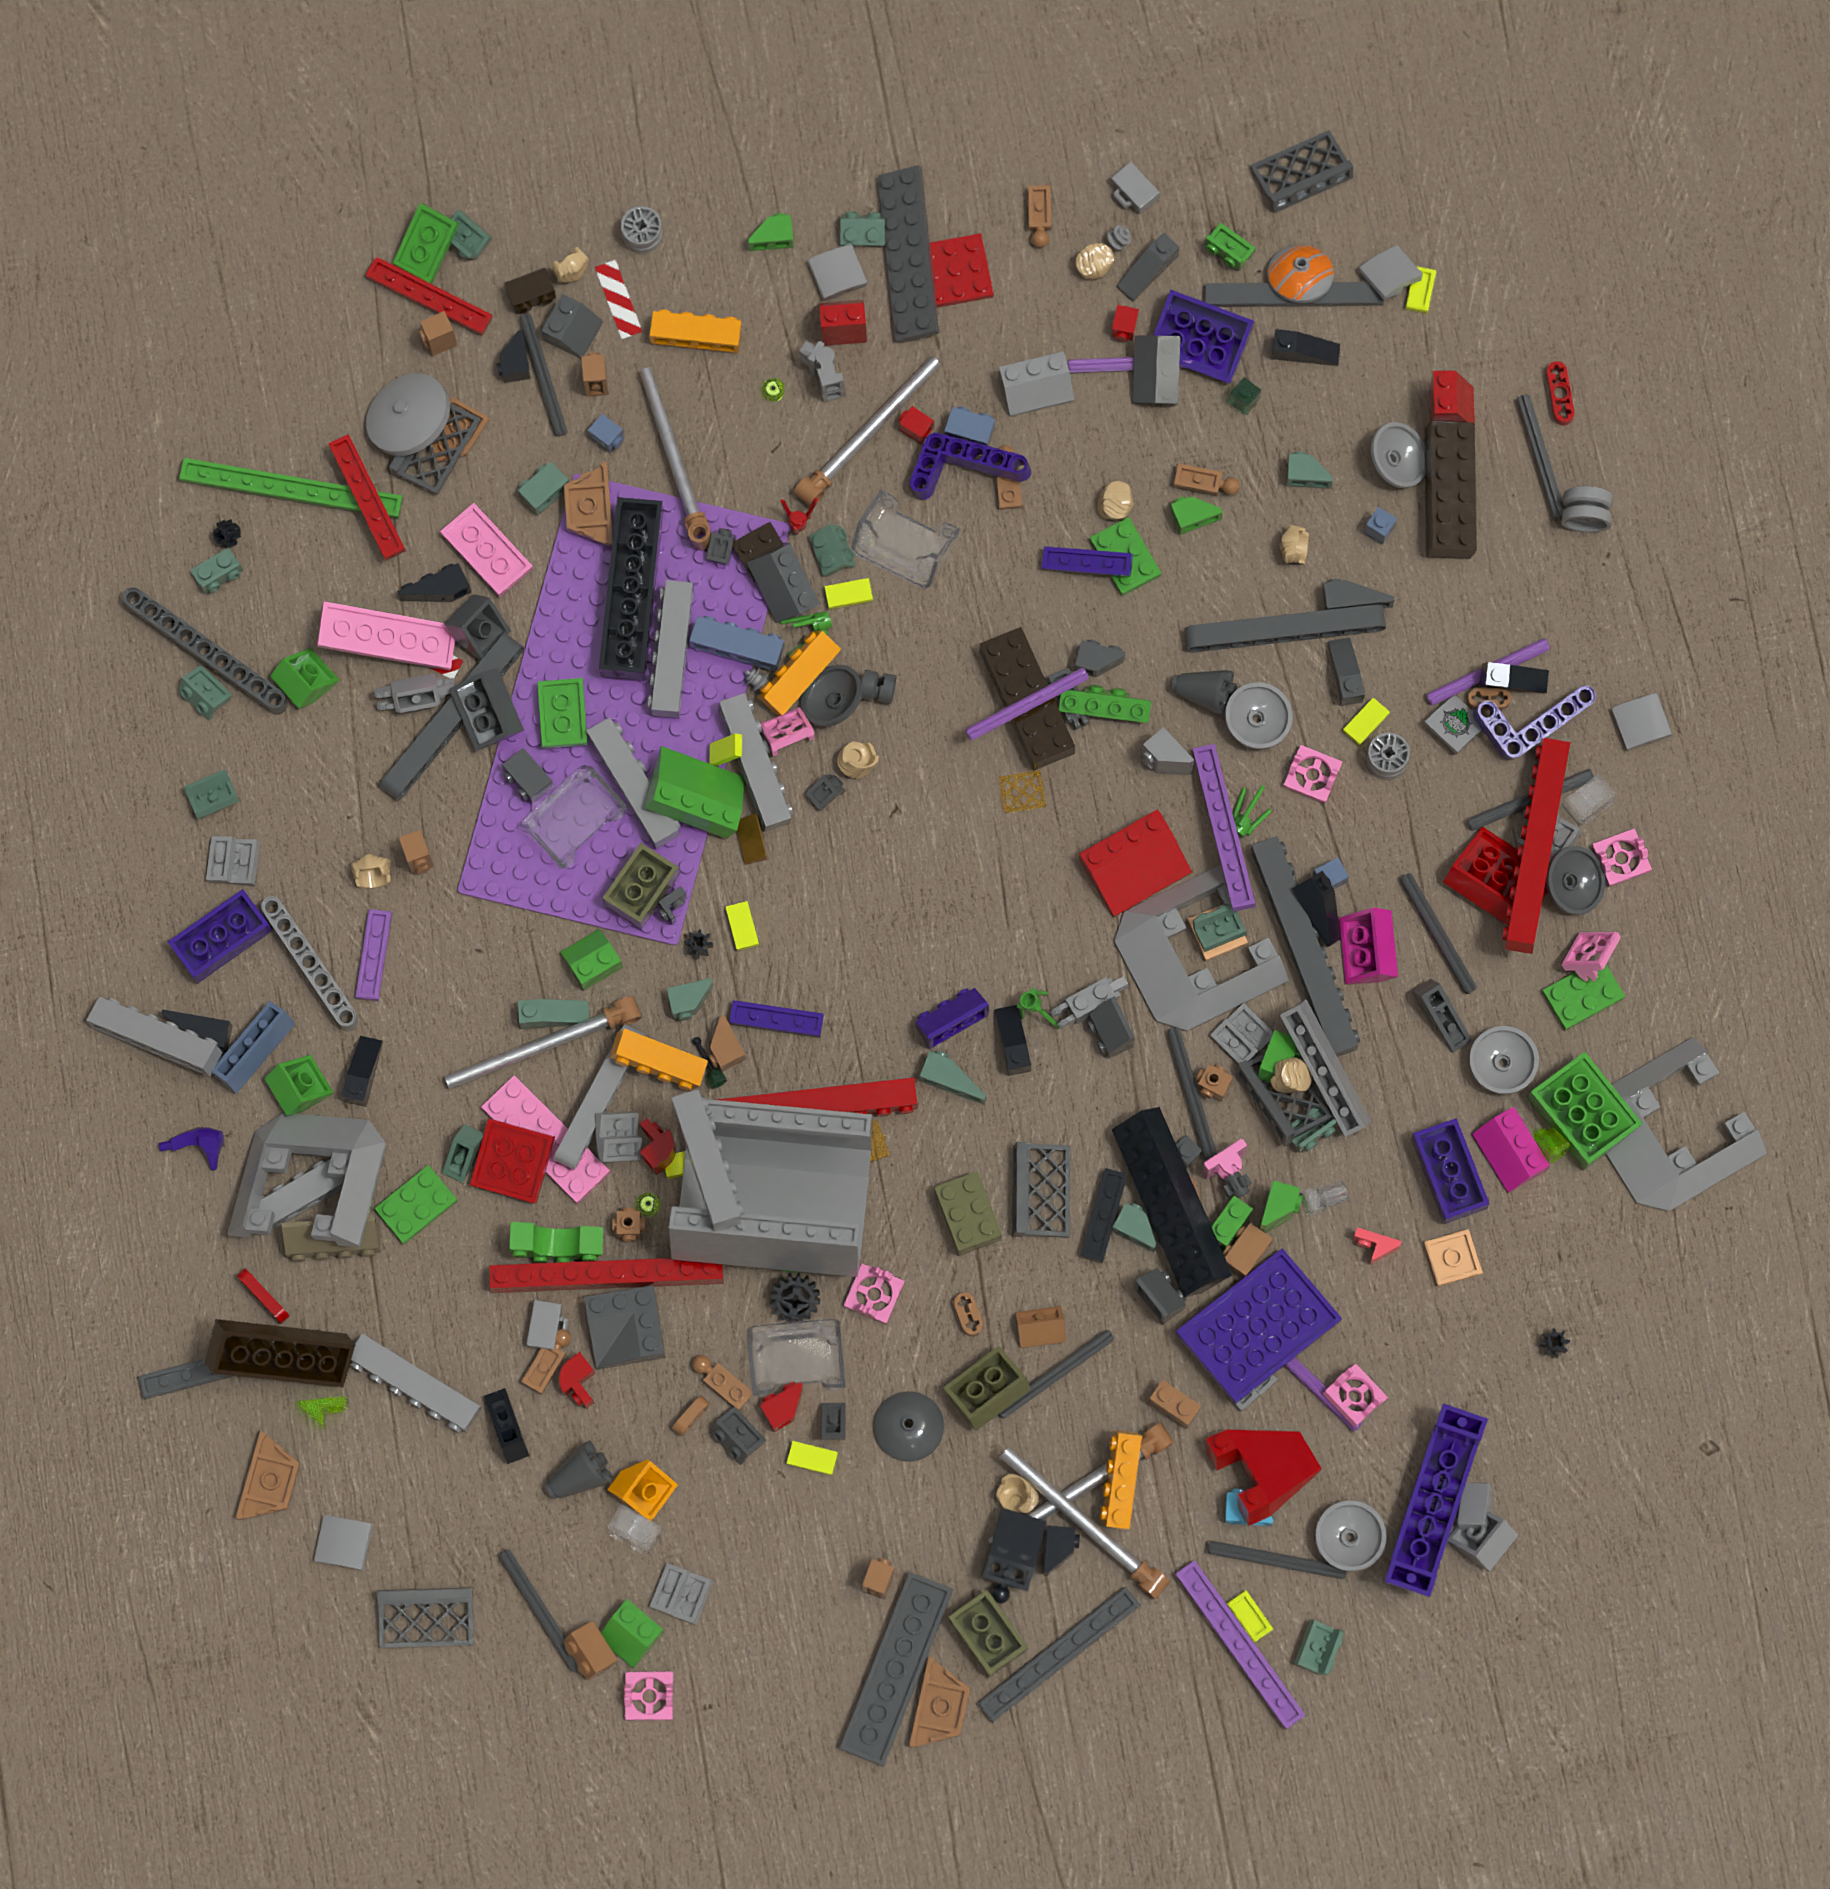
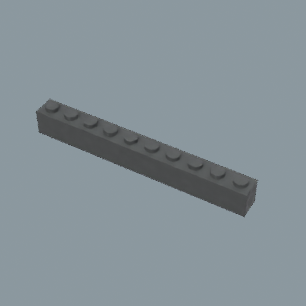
M1278 836L1253 844L1251 846V854L1311 1009L1336 1056L1339 1057L1354 1052L1358 1048L1360 1038L1357 1030H1352L1350 1025L1352 1017L1348 1008L1344 1009L1341 1002L1344 1000L1340 987L1336 988L1333 980L1336 979L1332 966L1328 967L1325 959L1328 956L1323 945L1320 946L1317 940L1320 937L1314 925L1311 924L1309 916L1292 889L1300 883H1295L1293 878L1295 875L1294 867L1291 862L1288 863L1286 860V846L1283 841L1279 842Z

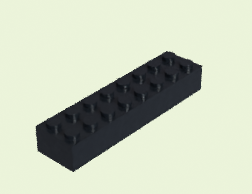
M617 497L599 663L601 677L646 681L664 511L662 501Z
M1160 1107L1141 1110L1111 1129L1183 1297L1202 1294L1231 1277V1270Z

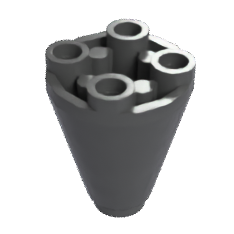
M1230 670L1181 673L1173 678L1172 692L1216 714L1225 715L1227 702L1237 690V683H1233L1234 672Z
M588 1440L580 1445L549 1477L545 1487L553 1499L557 1497L563 1498L604 1486L613 1481V1476L605 1467L608 1461L602 1452L597 1454L595 1446Z

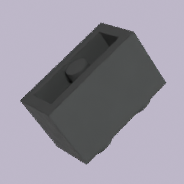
M524 748L502 764L505 771L503 776L510 784L514 782L519 787L517 792L525 801L529 799L534 804L554 787L552 780Z

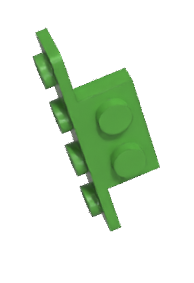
M1090 685V687H1085L1084 691L1069 689L1061 693L1059 711L1148 723L1151 700L1129 697L1130 693L1125 692L1126 690L1122 688L1104 690L1103 686Z

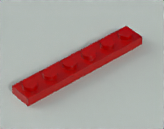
M375 257L365 275L367 279L437 314L445 311L449 320L483 336L493 318L492 314L378 257Z
M349 434L328 443L385 561L405 552L403 543Z

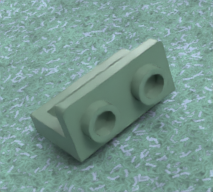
M457 210L451 219L460 224L450 245L454 244L459 249L458 253L466 259L478 258L493 237L463 211Z
M854 211L845 212V215H841L840 245L885 246V217H882L880 212H868L867 215H859V212Z
M829 524L809 535L823 576L828 577L845 567L853 568L856 566L854 553L849 548L846 540L847 534L841 526Z
M226 770L214 773L184 787L197 819L239 802Z
M1224 904L1210 913H1202L1193 920L1194 932L1204 952L1247 935L1237 911H1232L1231 904Z
M1312 1108L1309 1116L1319 1119L1324 1114L1321 1110ZM1297 1119L1291 1125L1294 1130H1297L1304 1126L1305 1121ZM1331 1119L1294 1138L1292 1144L1299 1153L1303 1150L1306 1152L1310 1151L1318 1144L1316 1142L1321 1137L1326 1139L1336 1132V1119Z
M1310 1619L1294 1664L1316 1674L1328 1675L1334 1667V1658L1337 1650L1342 1645L1344 1631L1333 1629Z

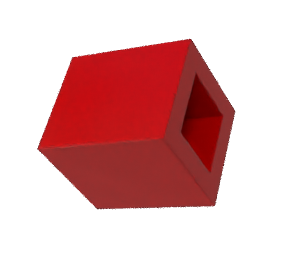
M1117 304L1111 337H1115L1116 340L1121 342L1133 341L1139 316L1138 308Z
M913 406L908 411L905 410L898 420L900 422L899 431L921 445L934 429V420Z

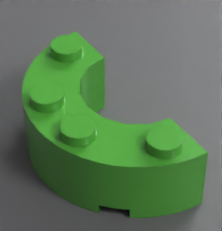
M510 1222L509 1251L513 1253L515 1258H532L534 1263H547V1260H556V1263L574 1260L596 1261V1258L602 1255L603 1227L579 1226L570 1229H552L534 1225V1223Z

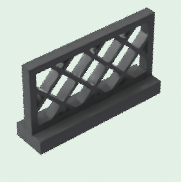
M1330 130L1250 165L1274 213L1353 178V165L1344 156ZM1328 139L1331 144L1329 150L1318 147L1319 142ZM1306 149L1312 152L1308 159L1298 156L1299 151ZM1315 152L1327 155L1324 163L1313 160ZM1330 156L1339 158L1342 162L1336 166L1327 164ZM1287 158L1292 161L1290 167L1278 165L1279 160ZM1295 161L1307 164L1304 172L1293 169ZM1310 165L1321 167L1320 173H1308ZM1268 167L1272 168L1270 176L1260 174L1258 169ZM1276 170L1287 172L1284 180L1273 178ZM1290 174L1302 177L1298 183L1288 182ZM1271 183L1282 185L1281 190L1273 194L1269 190V186Z
M450 403V410L453 412L454 417L448 419L446 424L456 422L458 432L445 435L443 429V436L436 438L429 445L432 455L419 458L418 452L406 456H395L389 466L391 474L399 479L402 477L438 495L481 419ZM467 418L473 421L470 428L460 430L459 420ZM460 436L461 444L459 447L449 449L447 439ZM445 441L447 450L434 454L432 444ZM449 455L450 463L448 466L439 468L436 458ZM434 459L436 469L423 472L421 463ZM419 464L421 474L411 476L406 473L409 466ZM438 473L440 480L436 487L427 484L425 477Z
M1265 1054L1249 1062L1245 1060L1239 1063L1236 1071L1237 1077L1284 1147L1292 1143L1294 1138L1332 1119V1114L1312 1085L1306 1090L1311 1095L1310 1101L1298 1099V1092H1295L1294 1097L1281 1094V1092L1268 1091L1266 1088L1267 1081L1263 1083L1261 1079H1258L1259 1073H1256L1253 1068L1258 1064H1262ZM1279 1099L1292 1102L1291 1111L1280 1109L1278 1106ZM1295 1103L1308 1106L1307 1115L1294 1113ZM1310 1109H1319L1324 1116L1319 1119L1310 1117ZM1291 1117L1304 1120V1126L1294 1130L1290 1124Z
M1016 1142L1013 1146L1012 1237H1070V1146L1026 1144V1142ZM1029 1150H1038L1044 1158L1036 1165L1029 1158ZM1054 1151H1064V1162L1059 1166L1050 1157ZM1046 1159L1055 1168L1048 1177L1038 1168ZM1034 1170L1044 1179L1037 1187L1029 1181V1175ZM1057 1171L1064 1177V1184L1059 1189L1049 1179ZM1045 1182L1055 1191L1048 1199L1038 1190ZM1034 1193L1044 1202L1037 1210L1029 1204V1197ZM1056 1194L1064 1200V1207L1059 1211L1049 1202ZM1045 1205L1055 1213L1048 1222L1038 1213ZM1034 1215L1044 1225L1040 1230H1029V1220ZM1058 1217L1064 1223V1232L1055 1231L1049 1224Z
M474 1587L377 1591L379 1648L474 1645ZM435 1603H440L447 1609L439 1620L428 1611ZM445 1603L454 1604L449 1608ZM458 1603H468V1613L463 1619L452 1611ZM401 1604H407L403 1609L399 1606ZM411 1604H417L423 1610L415 1621L405 1612ZM422 1604L430 1605L427 1608H425ZM384 1605H394L400 1613L390 1621L384 1615ZM449 1612L459 1621L451 1631L441 1623L442 1619ZM425 1613L436 1622L427 1632L417 1623ZM401 1614L412 1622L404 1633L393 1624ZM467 1617H468V1625L464 1622V1620H465ZM384 1620L388 1623V1625L385 1628ZM462 1624L469 1630V1640H459L452 1633ZM414 1625L424 1634L418 1642H412L405 1635ZM437 1625L448 1633L442 1641H435L429 1635ZM392 1626L401 1636L395 1642L385 1643V1631ZM449 1636H451L454 1639V1641L446 1640ZM427 1637V1638H429L431 1641H423V1640ZM402 1638H404L407 1642H399V1641H400Z

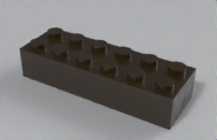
M1431 420L1425 428L1426 557L1471 559L1477 551L1475 423Z
M1022 627L980 643V654L1005 708L1048 686ZM1054 698L1011 720L1033 771L1075 754V744Z
M215 1319L204 1362L213 1374L344 1388L355 1344L345 1333Z

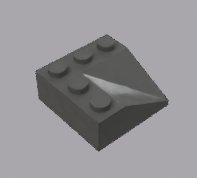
M653 1285L584 1297L597 1370L666 1358Z

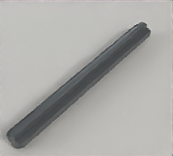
M523 314L520 316V322L556 436H562L567 434V429L531 314Z
M1525 394L1517 398L1552 516L1558 520L1562 518L1563 502L1531 398Z
M1587 769L1565 778L1561 794L1593 782L1594 775L1592 771ZM1526 794L1470 817L1467 821L1468 825L1474 831L1525 810L1527 805L1531 806L1532 799H1529V794Z
M1408 873L1402 876L1401 883L1466 994L1474 992L1477 986L1413 875Z
M1178 1027L1168 1030V1037L1204 1158L1210 1159L1216 1155V1150L1180 1029Z
M1105 1330L1030 1384L1031 1390L999 1413L1000 1417L1005 1419L1113 1342L1114 1337L1111 1332Z
M1210 1541L1208 1553L1217 1556L1345 1579L1347 1571L1337 1569L1327 1562L1216 1541Z
M509 1549L505 1550L499 1555L500 1559L571 1671L579 1670L574 1658L566 1651L563 1642L566 1639L512 1552Z

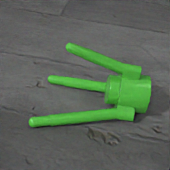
M827 611L780 621L781 624L794 623L792 624L793 628L811 624L814 632L817 630L823 631L826 635L828 634L827 629L832 628ZM803 642L796 648L800 649L805 644V642Z
M1264 785L1260 786L1245 813L1238 816L1246 793V788H1242L1233 813L1238 836L1242 838L1246 834L1250 836L1253 830L1272 812L1271 809H1268L1250 825L1251 819L1248 816L1265 788Z
M1032 988L1031 991L1022 994L1020 1003L1017 1004V1007L1020 1009L1021 1019H1025V1010L1032 1013L1038 1011L1048 1022L1059 1029L1058 1023L1041 1008V999L1037 996H1047V991Z

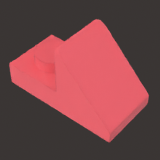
M1358 1227L1353 1241H1357V1245L1361 1247H1375L1370 1264L1399 1250L1402 1242Z

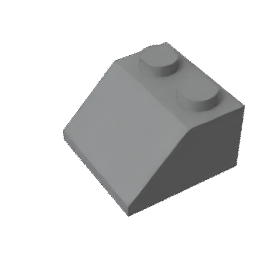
M1164 727L1143 744L1142 762L1149 770L1153 769L1156 773L1189 775L1192 773L1194 759Z
M1487 1510L1486 1515L1490 1520L1489 1530L1484 1525H1481L1480 1533L1472 1527H1469L1467 1532H1463L1457 1526L1447 1541L1475 1564L1490 1572L1518 1534L1504 1519Z

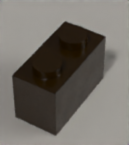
M545 267L504 283L515 314L519 312L527 313L532 310V307L540 304L542 306L548 305L553 299H556L554 287Z

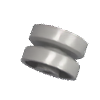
M1588 486L1573 487L1565 490L1563 506L1566 509L1562 512L1561 524L1569 530L1587 533L1601 532L1609 529L1612 514L1608 510L1612 508V493L1605 489Z

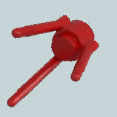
M814 498L805 514L801 511L791 512L785 500H780L786 516L789 518L790 528L794 531L795 535H798L800 531L806 528L807 520L811 518L818 498Z

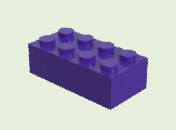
M242 889L169 940L168 943L198 984L272 932V929Z
M1457 1118L1413 1133L1411 1140L1443 1224L1488 1209L1489 1200Z

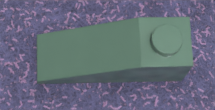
M553 999L518 1001L521 1029L572 1026L590 1019L588 1001Z
M929 1051L920 1074V1082L985 1105L986 1095L952 1059L948 1058L946 1053L941 1051L933 1053Z

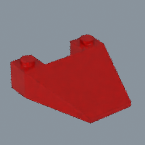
M1226 1429L1206 1438V1454L1216 1471L1240 1461L1255 1486L1238 1494V1509L1248 1526L1269 1518L1322 1470L1300 1431Z

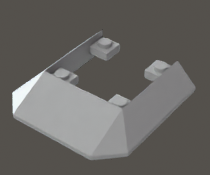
M1221 865L1124 911L1114 941L1155 1021L1174 1028L1178 1027L1186 1032L1289 982L1280 955L1278 956L1269 938L1248 947V951L1257 967L1218 986L1208 968L1189 977L1185 972L1169 941V938L1186 930V926L1178 911L1216 892L1223 904H1231Z
M1693 1037L1611 1084L1643 1124L1610 1150L1606 1156L1637 1204L1668 1212L1767 1154L1758 1129L1754 1128L1745 1112L1724 1123V1127L1735 1143L1698 1165L1686 1146L1667 1156L1644 1118L1659 1110L1660 1105L1650 1091L1651 1088L1685 1068L1689 1070L1698 1086L1719 1074V1071L1707 1054L1708 1051Z
M281 1113L255 1131L228 1235L251 1238V1234L270 1236L275 1214L272 1210H260L258 1208L268 1172L286 1174L292 1153L332 1156L327 1174L332 1178H344L335 1216L316 1214L311 1236L315 1240L336 1241L338 1246L360 1247L386 1142L369 1120L303 1114L286 1116L285 1113Z

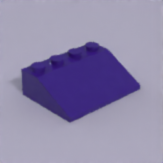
M1170 290L1153 336H1180L1179 365L1231 383L1256 321Z

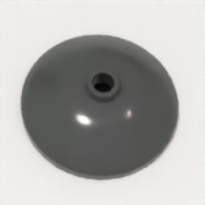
M832 665L824 668L802 693L801 709L806 718L812 724L821 727L833 726L847 719L856 710L862 698L863 683L860 676L854 669L846 665Z
M1570 846L1563 848L1553 856L1548 865L1546 876L1547 890L1554 904L1562 911L1572 915L1588 913L1599 904L1604 894L1605 874L1603 867L1596 855L1584 847Z
M918 1392L897 1393L884 1401L878 1409L874 1421L875 1437L880 1447L889 1456L900 1461H918L929 1456L939 1446L944 1433L943 1416L939 1407L929 1397ZM907 1420H911L913 1422V1426L911 1428H907L904 1425V1423Z

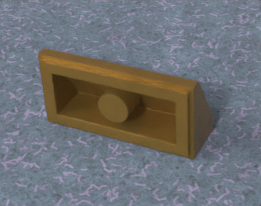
M757 813L740 819L737 833L745 865L767 860Z

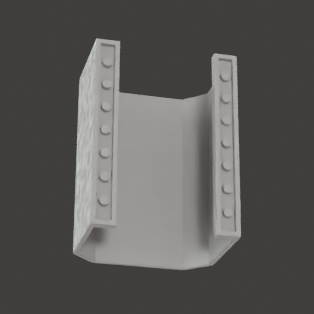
M706 1099L709 1110H706L708 1118H713L716 1127L713 1134L715 1139H720L723 1148L720 1155L722 1160H727L730 1169L727 1176L729 1181H734L737 1190L734 1197L736 1202H741L744 1215H741V1224L714 1232L686 1148L680 1206L671 1207L669 1224L671 1258L673 1260L858 1277L870 1171L872 1115Z

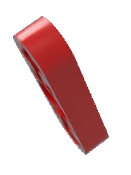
M1554 361L1549 364L1546 371L1547 384L1554 420L1557 424L1565 426L1573 420L1575 414L1567 367L1560 361ZM1554 368H1557V370L1561 372L1559 376V382L1557 383L1555 373H1552ZM1562 388L1566 391L1567 395L1564 398H1557L1554 395V391ZM1562 404H1565V413H1569L1566 419H1564L1562 415H1559L1561 413Z
M246 1268L236 1275L281 1324L290 1317Z

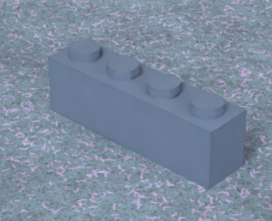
M697 616L690 638V647L693 649L772 671L778 669L785 647L784 640H781V637L775 634L763 635L756 629L747 628L745 630L738 628V625L732 622L720 623L710 616H703V618Z
M269 1001L218 1061L212 1073L223 1085L237 1094L295 1025L294 1021L284 1010Z

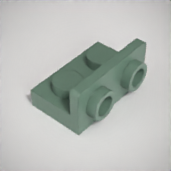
M228 547L190 571L203 592L207 594L209 592H216L228 580L233 581L241 575L240 573L243 572V569Z
M202 665L184 676L178 688L181 696L188 700L198 713L204 715L208 720L213 718L215 710L232 698V694Z

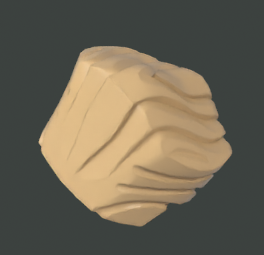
M1103 243L1091 244L1077 255L1075 266L1080 275L1085 279L1103 278L1112 267L1114 256L1112 250Z
M579 247L574 248L575 251L559 263L555 261L550 266L558 282L572 283L578 281L584 274L590 259Z
M1113 481L1103 489L1097 503L1098 514L1103 519L1121 521L1129 515L1134 506L1130 486L1121 481Z
M1289 525V528H1287V531L1282 536L1279 546L1285 563H1306L1309 533L1306 532V528Z
M852 741L840 751L837 757V764L839 769L848 777L860 779L873 771L878 762L879 755H876L871 743L863 744Z
M367 854L351 864L352 873L354 874L353 878L356 879L357 887L366 889L377 888L390 883L391 861L387 858Z
M1289 1057L1275 1064V1076L1272 1077L1271 1083L1276 1091L1293 1093L1308 1090L1312 1082V1074L1302 1060L1296 1057Z
M1008 1474L1002 1478V1484L999 1486L996 1496L1003 1508L1019 1513H1030L1037 1505L1038 1491L1018 1475Z

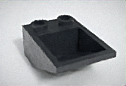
M1003 1507L1001 1508L981 1573L983 1578L999 1582V1585L995 1586L991 1592V1596L996 1603L1003 1604L1009 1600L1010 1591L1008 1585L1028 1591L1047 1521ZM993 1563L1000 1564L998 1571L991 1569ZM1015 1570L1022 1571L1020 1578L1014 1577Z

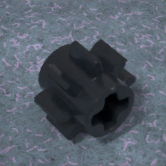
M232 519L217 522L218 528L213 530L214 540L222 545V548L237 545L236 539L241 537L240 527L233 523Z
M701 929L694 935L689 932L690 941H684L685 946H691L687 951L688 955L694 953L697 959L703 954L709 956L707 949L713 948V943L707 942L710 939V934L708 933L704 936L701 933ZM696 941H698L699 943L702 942V943H703V947H700V946H696V947H695V942H696Z
M1553 1328L1551 1335L1543 1334L1546 1342H1542L1540 1347H1546V1356L1552 1353L1555 1358H1558L1560 1351L1565 1354L1568 1350L1564 1345L1569 1344L1570 1340H1565V1331L1556 1333L1555 1328ZM1555 1339L1560 1341L1557 1346H1551L1552 1341Z

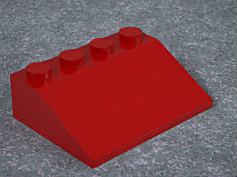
M1158 809L1079 854V862L1113 917L1118 916L1192 873L1173 833Z
M1482 827L1452 865L1443 883L1509 926L1510 920H1506L1508 906L1513 907L1514 900H1510L1512 886H1517L1518 881L1513 879L1515 866H1520L1521 859H1517L1518 850ZM1546 882L1543 893V899L1548 893Z

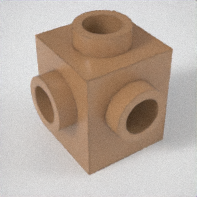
M1208 1064L1206 1070L1202 1068L1196 1078V1081L1199 1082L1197 1089L1200 1090V1094L1208 1099L1214 1097L1222 1102L1232 1083L1233 1076L1227 1074V1070L1215 1064L1212 1066Z
M622 1208V1211H617V1218L612 1219V1230L617 1232L618 1239H622L623 1242H635L636 1239H641V1232H645L646 1220L642 1218L640 1211H636V1208ZM624 1221H633L630 1226L624 1225Z

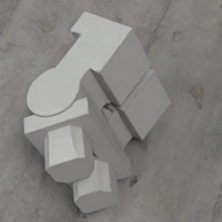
M805 341L800 349V355H802L800 361L809 367L810 375L814 377L818 375L823 402L845 397L842 373L836 374L834 351L829 347H825V344L821 341H818L817 345Z

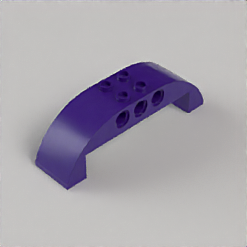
M1443 1403L1396 1540L1385 1583L1430 1598L1443 1552L1488 1418Z

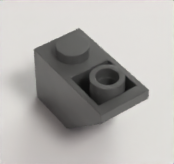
M1082 640L1075 663V671L1084 668L1088 676L1098 677L1124 663L1126 652L1117 646L1110 645L1106 647L1100 645L1095 640Z

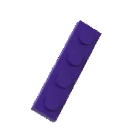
M1044 546L1042 569L1131 577L1133 554Z
M733 1000L729 1023L731 1025L820 1038L824 1014Z

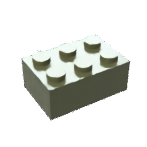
M640 843L603 896V903L606 907L642 929L658 907V901L664 898L680 875L679 867Z
M978 1171L934 1187V1193L958 1256L1002 1240V1233Z
M997 1346L943 1387L948 1399L975 1431L1031 1390L1024 1374L1000 1346Z
M988 1590L982 1592L948 1617L951 1625L989 1678L1028 1651V1646Z

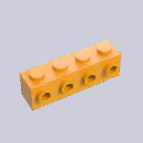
M661 309L653 311L650 341L651 344L739 353L742 322L735 317H725L723 319L716 318L711 314L696 316L690 312L677 314Z
M823 631L810 632L804 639L805 644L800 649L796 648L790 654V661L786 665H781L775 671V678L771 682L767 681L761 687V693L757 698L776 716H783L841 650Z
M625 1028L617 1032L609 1058L616 1060L615 1063L625 1067L633 1066L637 1068L636 1071L646 1075L654 1074L658 1076V1080L666 1083L672 1081L677 1083L679 1088L691 1091V1089L701 1085L708 1060Z
M1114 1430L1113 1436L1110 1437L1109 1449L1111 1450V1456L1106 1464L1108 1478L1107 1483L1105 1482L1103 1487L1105 1500L1104 1506H1101L1100 1520H1102L1101 1523L1106 1527L1130 1528L1142 1436L1137 1432Z

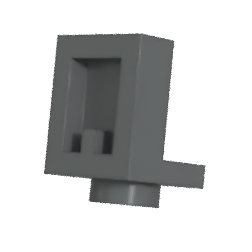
M725 528L713 531L706 559L729 564L737 535L732 534L731 530Z
M824 775L805 794L819 810H823L846 790L842 787L843 783L837 776Z
M681 886L658 901L660 907L658 910L664 921L669 919L671 924L676 922L671 909H679L685 904L684 900L687 899L686 892Z

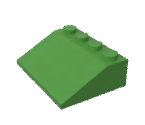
M661 746L644 808L728 839L738 829L742 813L744 777Z
M1583 1052L1533 1089L1527 1097L1584 1170L1602 1158L1643 1124L1586 1052Z

